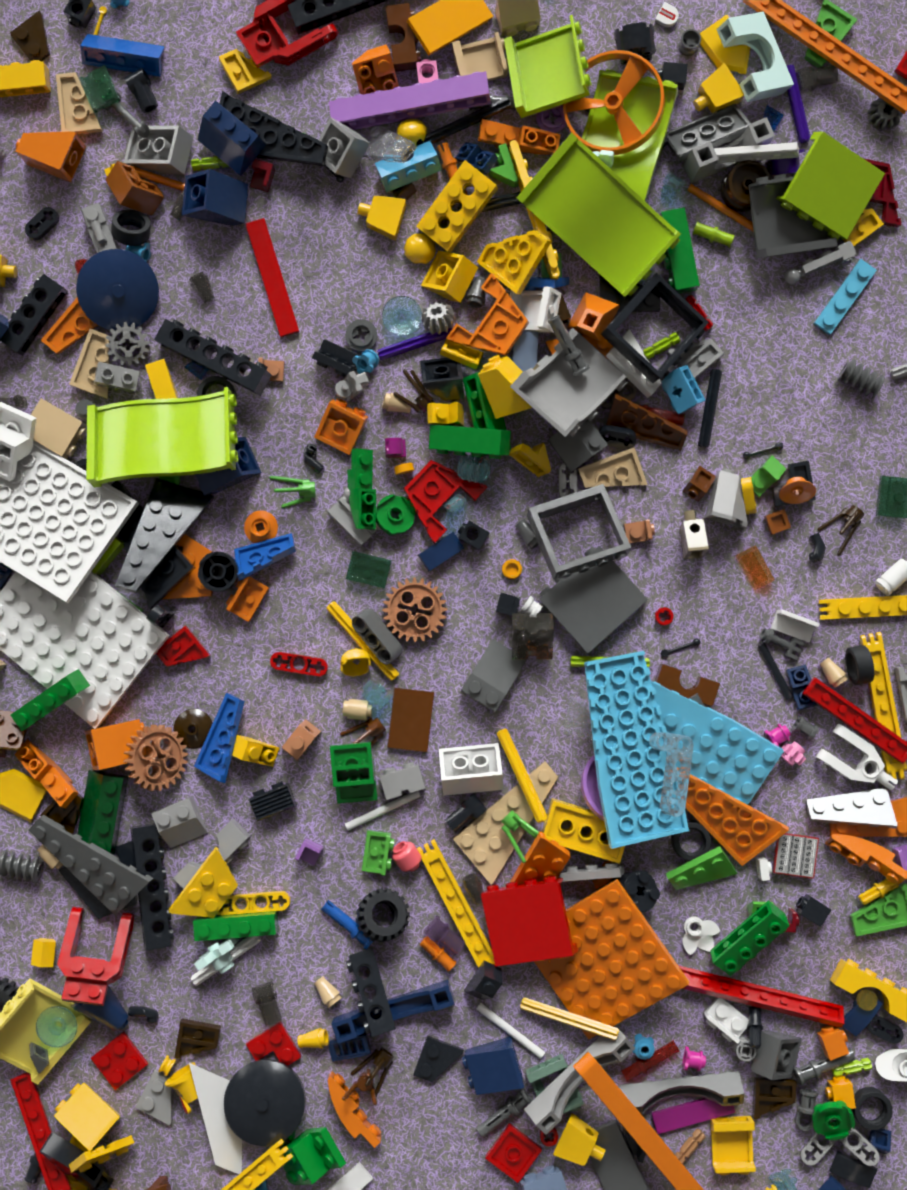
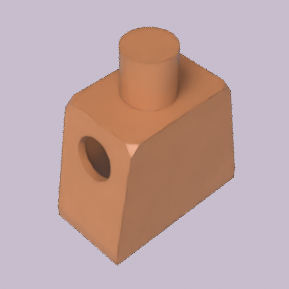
M305 719L288 738L282 749L299 761L321 731Z

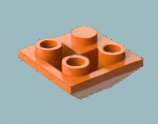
M387 45L369 49L352 62L360 94L365 95L378 90L386 91L399 87L391 53Z
M585 292L567 328H574L578 333L602 341L604 337L601 333L614 319L620 305Z

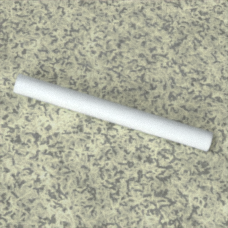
M419 791L408 793L345 823V826L349 831L421 797Z
M480 1002L476 1010L540 1059L543 1057L545 1052Z

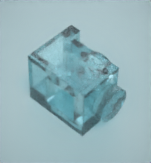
M371 680L362 687L364 692L361 695L378 711L393 697L391 693L388 696L385 694L387 690L380 683L376 685Z

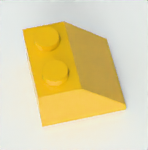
M438 251L421 286L450 301L461 303L479 267L464 255Z

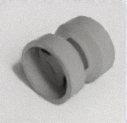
M740 1036L739 1039L741 1041L739 1044L733 1041V1050L740 1060H753L756 1056V1049L749 1046L748 1037Z

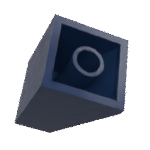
M212 169L186 175L182 215L230 226L244 224L248 184Z
M238 437V443H235V450L238 453L236 470L228 468L215 472L195 474L199 488L204 496L216 494L262 473L246 437Z
M511 1036L465 1050V1056L462 1057L465 1070L469 1069L471 1076L468 1077L470 1088H475L476 1095L524 1088L523 1075Z

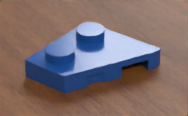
M531 277L525 286V290L535 291L537 287H552L555 289L569 285V277L558 279Z

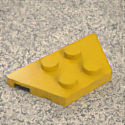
M217 847L210 853L171 905L169 913L214 918L237 888L238 882Z

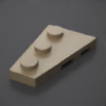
M76 72L56 74L61 132L73 131L76 134L103 132Z
M90 328L69 385L108 399V388L94 385L93 383L98 362L109 364L108 352L110 348L105 346V344L110 343V340L106 339V336L109 335Z

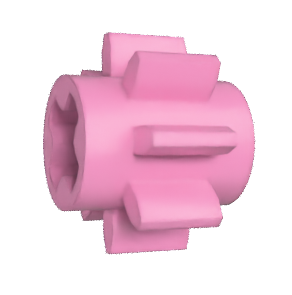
M795 741L792 744L786 742L781 747L784 750L781 758L789 765L793 766L796 763L800 766L806 760L803 755L806 751Z

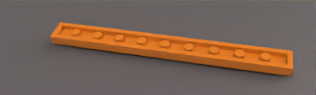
M743 0V3L756 12H764L766 19L903 114L907 112L906 86L782 0Z

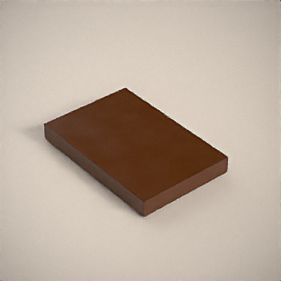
M394 688L387 748L421 752L428 751L434 692Z

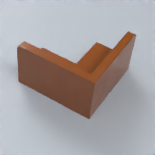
M117 161L106 178L107 184L122 206L153 215L164 199L162 192L156 184L142 180L134 167Z

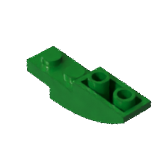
M352 449L351 469L347 470V483L350 491L349 503L356 529L376 530V489H372L373 450Z

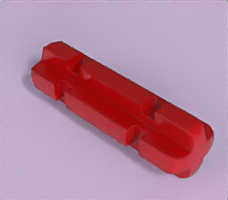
M690 295L685 298L709 322L704 327L705 332L711 329L713 323L710 319H707V315L699 303L696 304L697 300L694 296Z

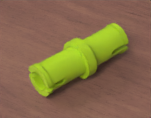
M698 221L693 231V234L707 238L711 243L715 241L729 248L735 236L718 230L716 226L712 228Z

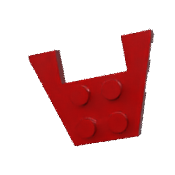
M430 460L403 490L431 541L435 544L447 529L433 517V514L458 488H461L470 498L476 501L488 487Z

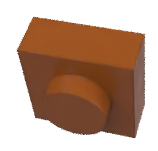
M785 509L764 516L771 535L791 528Z

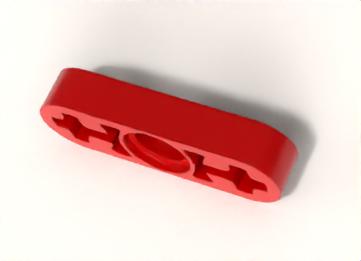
M276 652L270 658V664L276 670L313 676H323L328 671V663L322 658L285 652ZM281 655L283 660H289L288 656H291L290 669L287 668L288 664L284 663L278 667L274 659ZM297 658H301L305 662L302 670H297L294 667V661ZM308 659L312 660L311 664L314 665L320 661L321 665L324 666V670H320V673H317V669L310 668V672H307L306 670L309 666Z

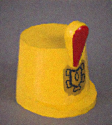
M188 1064L176 1071L165 1081V1086L172 1087L180 1097L186 1114L192 1112L188 1103L198 1098Z

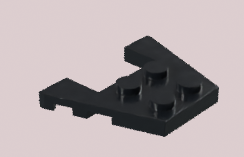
M132 840L116 846L115 849L120 862L128 867L130 865L135 867ZM66 867L59 869L60 874L98 919L113 914ZM137 895L123 909L137 904Z

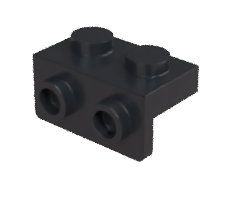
M324 339L320 349L314 352L312 359L317 361V365L324 368L332 367L335 369V373L345 377L346 374L354 371L356 368L352 361L353 357L360 355Z

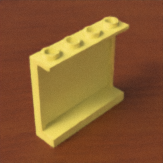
M29 978L25 984L19 987L13 999L6 1002L0 1013V1059L30 1073L31 1081L39 1084L91 1023V1019L75 1011L71 1007V1005L75 1004L74 1002L62 1001L61 995ZM31 1042L48 1050L49 1064L40 1074L37 1072L30 1057L29 1044Z

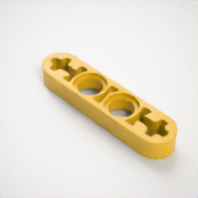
M285 891L231 895L225 904H229V899H232L233 910H230L231 906H226L223 908V911L219 910L217 915L282 911L288 908L291 898ZM269 896H273L272 900H278L279 896H282L287 902H284L283 906L276 902L272 904L273 907H270L271 900ZM258 897H264L267 900L265 907L257 906L256 899ZM242 898L247 902L245 909H239L236 906L237 899Z

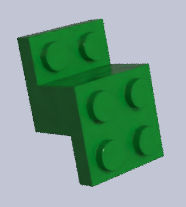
M371 742L330 745L333 787H336L337 804L378 800L375 762L372 758Z
M326 1127L306 1129L295 1140L279 1147L280 1150L285 1146L288 1147L289 1150L283 1154L285 1157L290 1153L293 1155V1158L283 1165L286 1178L293 1185H313L330 1169L341 1168L346 1164Z

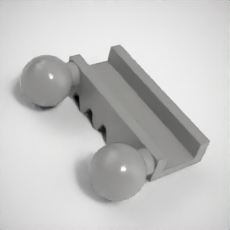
M347 487L343 492V497L331 509L327 510V514L361 547L377 530L381 531L382 529H380L377 522L376 530L356 529L351 508L348 504L350 491Z

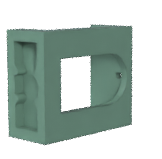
M560 1054L527 1069V1078L532 1084L536 1095L538 1096L545 1090L541 1078L558 1070L561 1074L568 1065L563 1054ZM578 1087L569 1098L563 1113L577 1111L584 1104Z

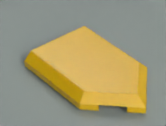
M725 15L700 33V45L717 69L725 63L730 71L746 74L750 47L735 45L724 48L716 30L730 18L728 15Z
M15 768L0 773V807L31 823L47 790L40 781Z

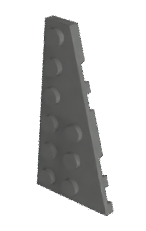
M45 815L41 816L29 829L115 916L153 879L149 875L143 876L138 873L137 868L132 865L129 867L124 865L118 857L99 846L84 842L80 835H72L65 831L64 826Z

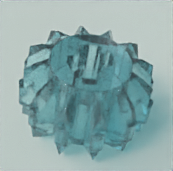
M466 454L460 457L458 461V476L469 482H484L489 479L491 461L485 456L471 457V455Z

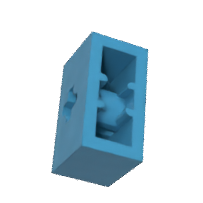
M688 365L675 369L661 381L663 390L671 400L672 408L678 414L686 412L706 401Z

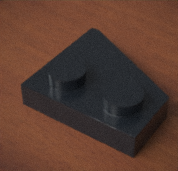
M427 1035L413 1076L433 1082L463 1054L464 1049Z

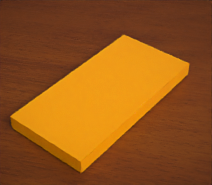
M439 0L408 18L407 23L428 56L487 23L493 18V14L484 0Z

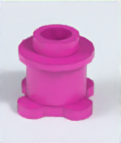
M778 724L777 728L771 731H764L769 741L777 746L785 741H790L789 736H791V733L785 725L781 726Z
M685 1046L682 1061L683 1070H687L689 1067L700 1072L701 1068H705L706 1056L703 1055V1051H690L689 1047Z

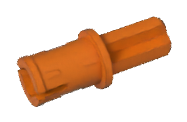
M429 936L423 938L420 946L433 957V961L436 960L449 972L455 966L456 961L444 951V947L440 948Z

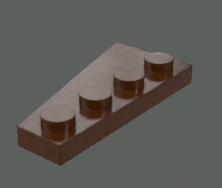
M615 394L605 424L632 429L636 433V439L680 451L688 432L684 428L618 394Z

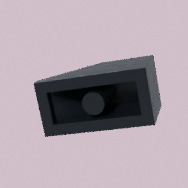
M484 960L464 989V992L481 1000L492 999L503 984L502 968L495 967L494 964Z

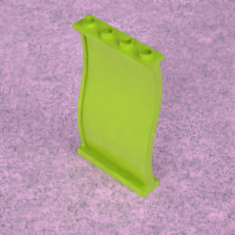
M612 69L599 70L594 99L604 100L609 92H613L622 74ZM652 77L641 78L623 100V109L642 135L650 128L659 111L661 91L657 80ZM669 80L662 82L665 94V109L661 123L655 133L637 149L625 154L614 155L613 165L610 167L645 202L667 134L676 97L678 96V85ZM606 107L592 108L581 138L600 147L623 146L624 142L614 115L608 113Z
M572 132L516 197L624 297L627 294L631 296L638 289L636 284L641 279L645 281L652 273L650 268L655 263L659 265L664 260L666 250L669 247L673 249L680 241L678 237L681 233L650 207Z
M224 387V391L196 397L142 399L112 403L100 407L96 405L87 406L86 480L96 488L102 487L104 483L130 478L194 475L228 468L236 470L238 453L235 450V443H238V437L235 431V425H237V416L234 412V406H237L235 394H232L228 387Z

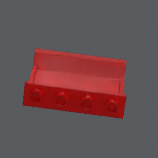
M548 876L544 878V881L538 882L536 879H529L524 881L525 884L519 885L517 882H510L505 884L506 887L500 888L498 885L486 887L487 890L481 893L495 967L569 957L578 952L577 943H572L560 883L563 881V878L556 879V876Z

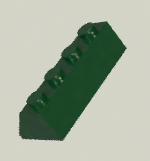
M89 770L77 834L82 837L84 842L88 844L93 843L115 856L128 776Z

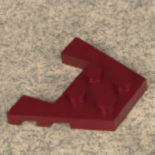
M865 159L885 173L869 202L883 204L881 221L884 225L901 226V218H898L897 214L898 202L894 199L893 194L895 187L890 164Z

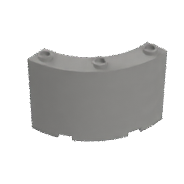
M574 328L568 333L575 347L581 350L584 362L590 367L586 372L578 376L572 374L574 371L569 362L564 359L566 354L561 344L558 343L554 347L556 352L551 357L546 355L533 369L530 368L523 371L510 386L565 437L569 435L573 437L587 419L591 422L598 414L597 410L616 390L620 392L627 384L625 380L628 378Z

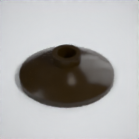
M188 709L178 715L174 722L173 730L178 732L176 738H183L180 743L181 745L195 749L203 746L213 722L204 711ZM191 725L196 728L194 733L189 731Z

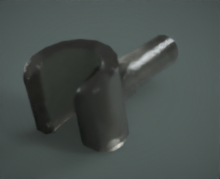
M24 396L0 397V402H15L16 408L27 406V400Z

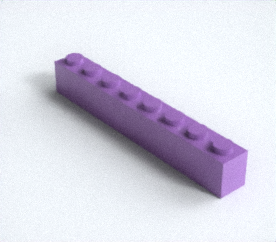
M485 71L474 72L464 76L457 75L443 80L436 79L423 84L416 83L407 87H395L386 91L378 90L374 93L358 94L349 98H337L334 101H329L331 118L355 130L491 104L487 73Z

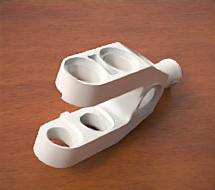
M837 724L833 732L844 738L847 743L862 750L864 757L858 762L855 770L822 748L816 755V758L824 761L826 765L835 771H839L847 779L871 783L878 781L890 791L893 790L895 786L892 784L897 785L898 780L883 771L885 765L874 746L841 724ZM867 763L872 765V770L869 773L865 772V765Z

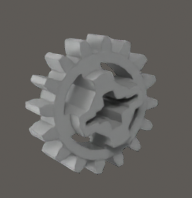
M124 322V327L116 324L117 330L110 329L112 336H106L110 343L105 344V346L111 348L108 355L114 354L113 361L115 362L120 359V365H123L125 361L128 362L129 366H131L132 361L139 364L138 358L145 359L146 357L143 352H149L145 345L150 344V341L144 340L148 336L147 333L141 334L142 327L135 329V323H132L131 327L127 325V322ZM123 331L122 338L114 341L116 335ZM130 331L136 333L140 339H134L130 335ZM125 339H129L130 342L137 343L134 345H130V349H126V346L124 345H118L125 343ZM141 347L139 353L133 356L132 352L135 348ZM115 349H121L125 353V357L118 354Z

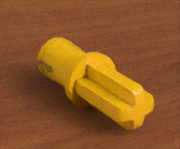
M885 879L877 884L874 883L872 888L863 892L858 897L861 903L866 905L878 897L884 898L885 894L898 888L899 885Z

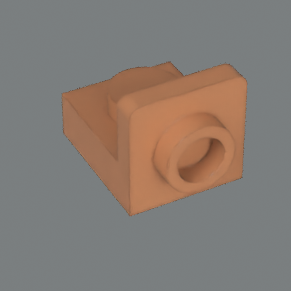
M258 358V362L268 367L267 371L272 374L269 381H284V361Z
M650 519L624 524V531L629 543L649 541L655 535L654 524H650Z

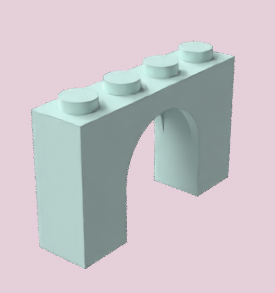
M764 12L728 18L716 29L724 48L746 45L752 48L761 59L763 71L751 73L739 84L747 102L781 95L794 85Z

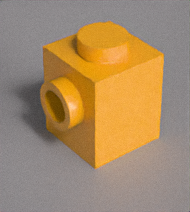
M840 1076L827 1080L828 1087H825L827 1100H830V1102L844 1101L850 1109L856 1108L853 1084L848 1078Z

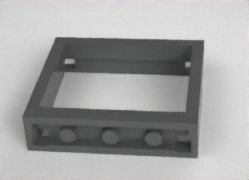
M604 484L528 509L527 518L553 580L557 578L566 579L575 572L584 573L590 567L596 565L602 567L614 559L619 561L626 557L631 550V545ZM600 500L619 546L559 565L540 519Z

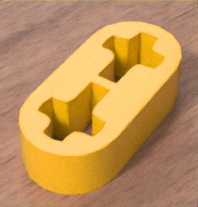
M741 478L746 514H755L757 509L752 478Z

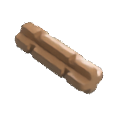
M698 1128L692 1133L693 1136L689 1137L681 1146V1151H677L675 1154L682 1164L687 1161L686 1157L689 1158L697 1149L698 1143H702L706 1137Z

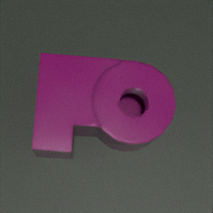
M398 437L385 438L386 458L406 457L405 439Z

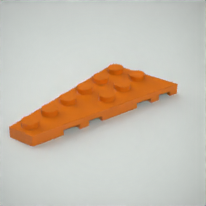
M677 767L684 807L741 866L745 865L789 831L788 826Z

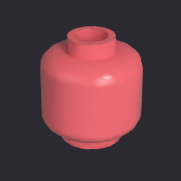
M402 841L393 848L392 859L401 871L412 872L418 869L422 857L412 842Z

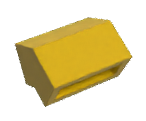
M39 938L33 940L31 965L53 967L56 946L54 939Z

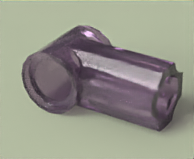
M436 915L424 929V933L432 941L438 942L455 956L463 948L465 941L450 929L447 922H442L440 920L441 917Z

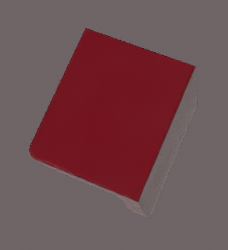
M255 159L252 163L254 173L250 187L269 193L275 173L274 165Z

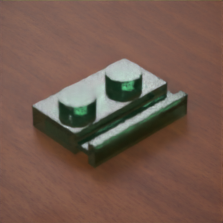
M105 65L88 73V76L85 78L80 77L90 106L95 113L100 108L104 109L120 101L113 80Z
M880 476L876 516L907 518V478Z
M352 551L346 580L385 589L392 560Z

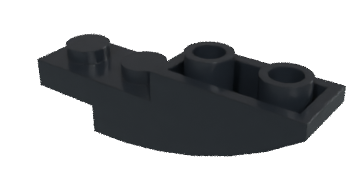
M50 1133L39 1151L66 1175H72L88 1190H108L114 1181L105 1172L106 1168L101 1164L99 1165L98 1162L91 1164L92 1168L82 1173L79 1170L71 1173L69 1164L83 1154L84 1151L54 1133Z

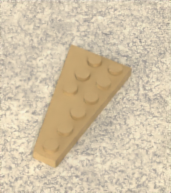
M546 761L529 774L541 803H543L558 778ZM519 783L453 838L491 886L514 850L507 834L501 829L504 826L501 821L512 810L528 824H530L534 817ZM520 826L514 832L510 829L516 843L519 842L525 832Z

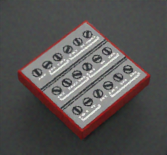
M790 833L782 835L776 840L772 872L814 878L819 838Z

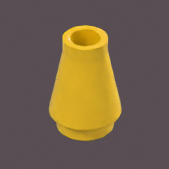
M318 1028L299 1035L297 1038L299 1048L323 1049L324 1046L329 1044L327 1030Z

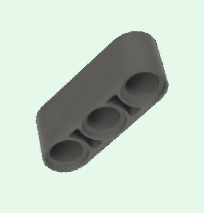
M367 608L352 619L354 630L381 663L388 665L403 653V648L399 641L372 609Z

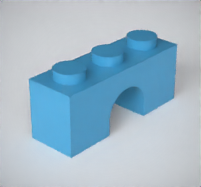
M430 141L412 148L413 157L409 161L397 162L394 156L375 163L386 193L441 171L438 155Z

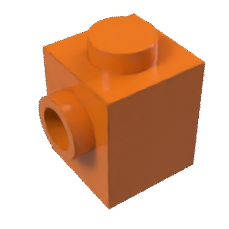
M825 1025L821 1028V1031L817 1032L823 1051L830 1061L849 1054L845 1043L848 1042V1039L843 1030L836 1026Z

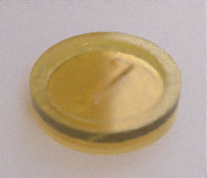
M863 989L858 993L856 1000L861 1009L870 1011L876 1007L877 996L873 991Z

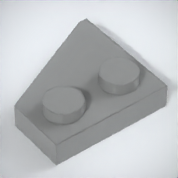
M712 339L701 341L698 344L693 343V347L687 353L683 352L680 355L682 359L678 365L680 367L688 365L695 379L724 356V352ZM674 348L668 351L669 355L674 351Z
M155 1069L135 1108L170 1126L172 1122L173 1088L165 1086V1081L169 1076L166 1077L165 1074L159 1073Z

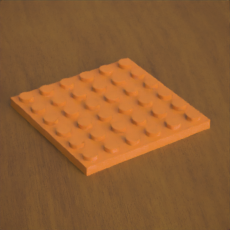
M618 879L566 909L572 943H577L578 952L569 957L534 961L570 1013L612 1027L689 984L685 974ZM582 1030L588 1040L597 1035Z

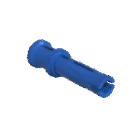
M328 899L321 908V911L350 933L351 938L358 940L364 945V949L367 950L373 941L369 937L363 936V931H359V923H356V921L351 919Z

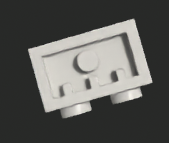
M718 997L715 998L704 1012L707 1018L706 1022L713 1029L718 1027L722 1030V1036L729 1042L734 1040L736 1043H740L739 1037L749 1024V1019L725 999Z

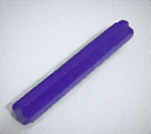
M791 64L787 65V69L794 85L787 92L799 142L805 143L810 140L811 136L795 67Z
M448 328V333L443 331L440 335L437 332L432 335L428 332L378 349L380 360H385L447 339L446 337L452 328Z

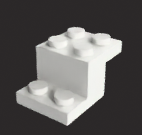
M2 402L0 403V477L12 481L15 479L17 461L32 453L37 418Z

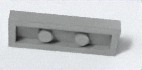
M611 862L606 863L602 867H598L597 864L585 865V868H578L576 865L565 867L566 870L560 873V878H563L562 882L621 877L625 873L624 865H617V863Z

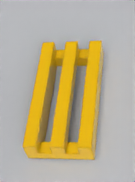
M446 339L439 355L477 369L484 352L469 346L450 342Z

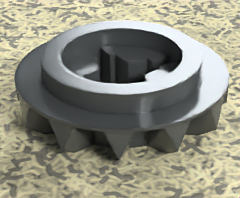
M355 320L346 329V341L351 348L357 351H365L375 345L377 330L368 320ZM358 328H360V330H362L363 333H368L365 336V343H363V341H361L360 338H356V336L359 335Z

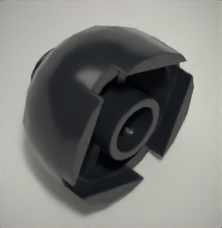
M218 551L211 552L200 561L198 578L205 588L215 592H224L237 583L239 566L230 554Z

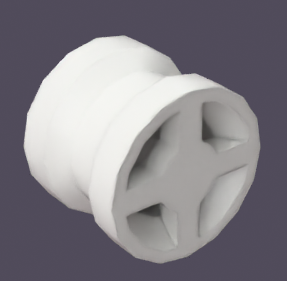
M530 596L519 612L528 615L529 619L533 621L542 609L543 604L535 602L534 598Z

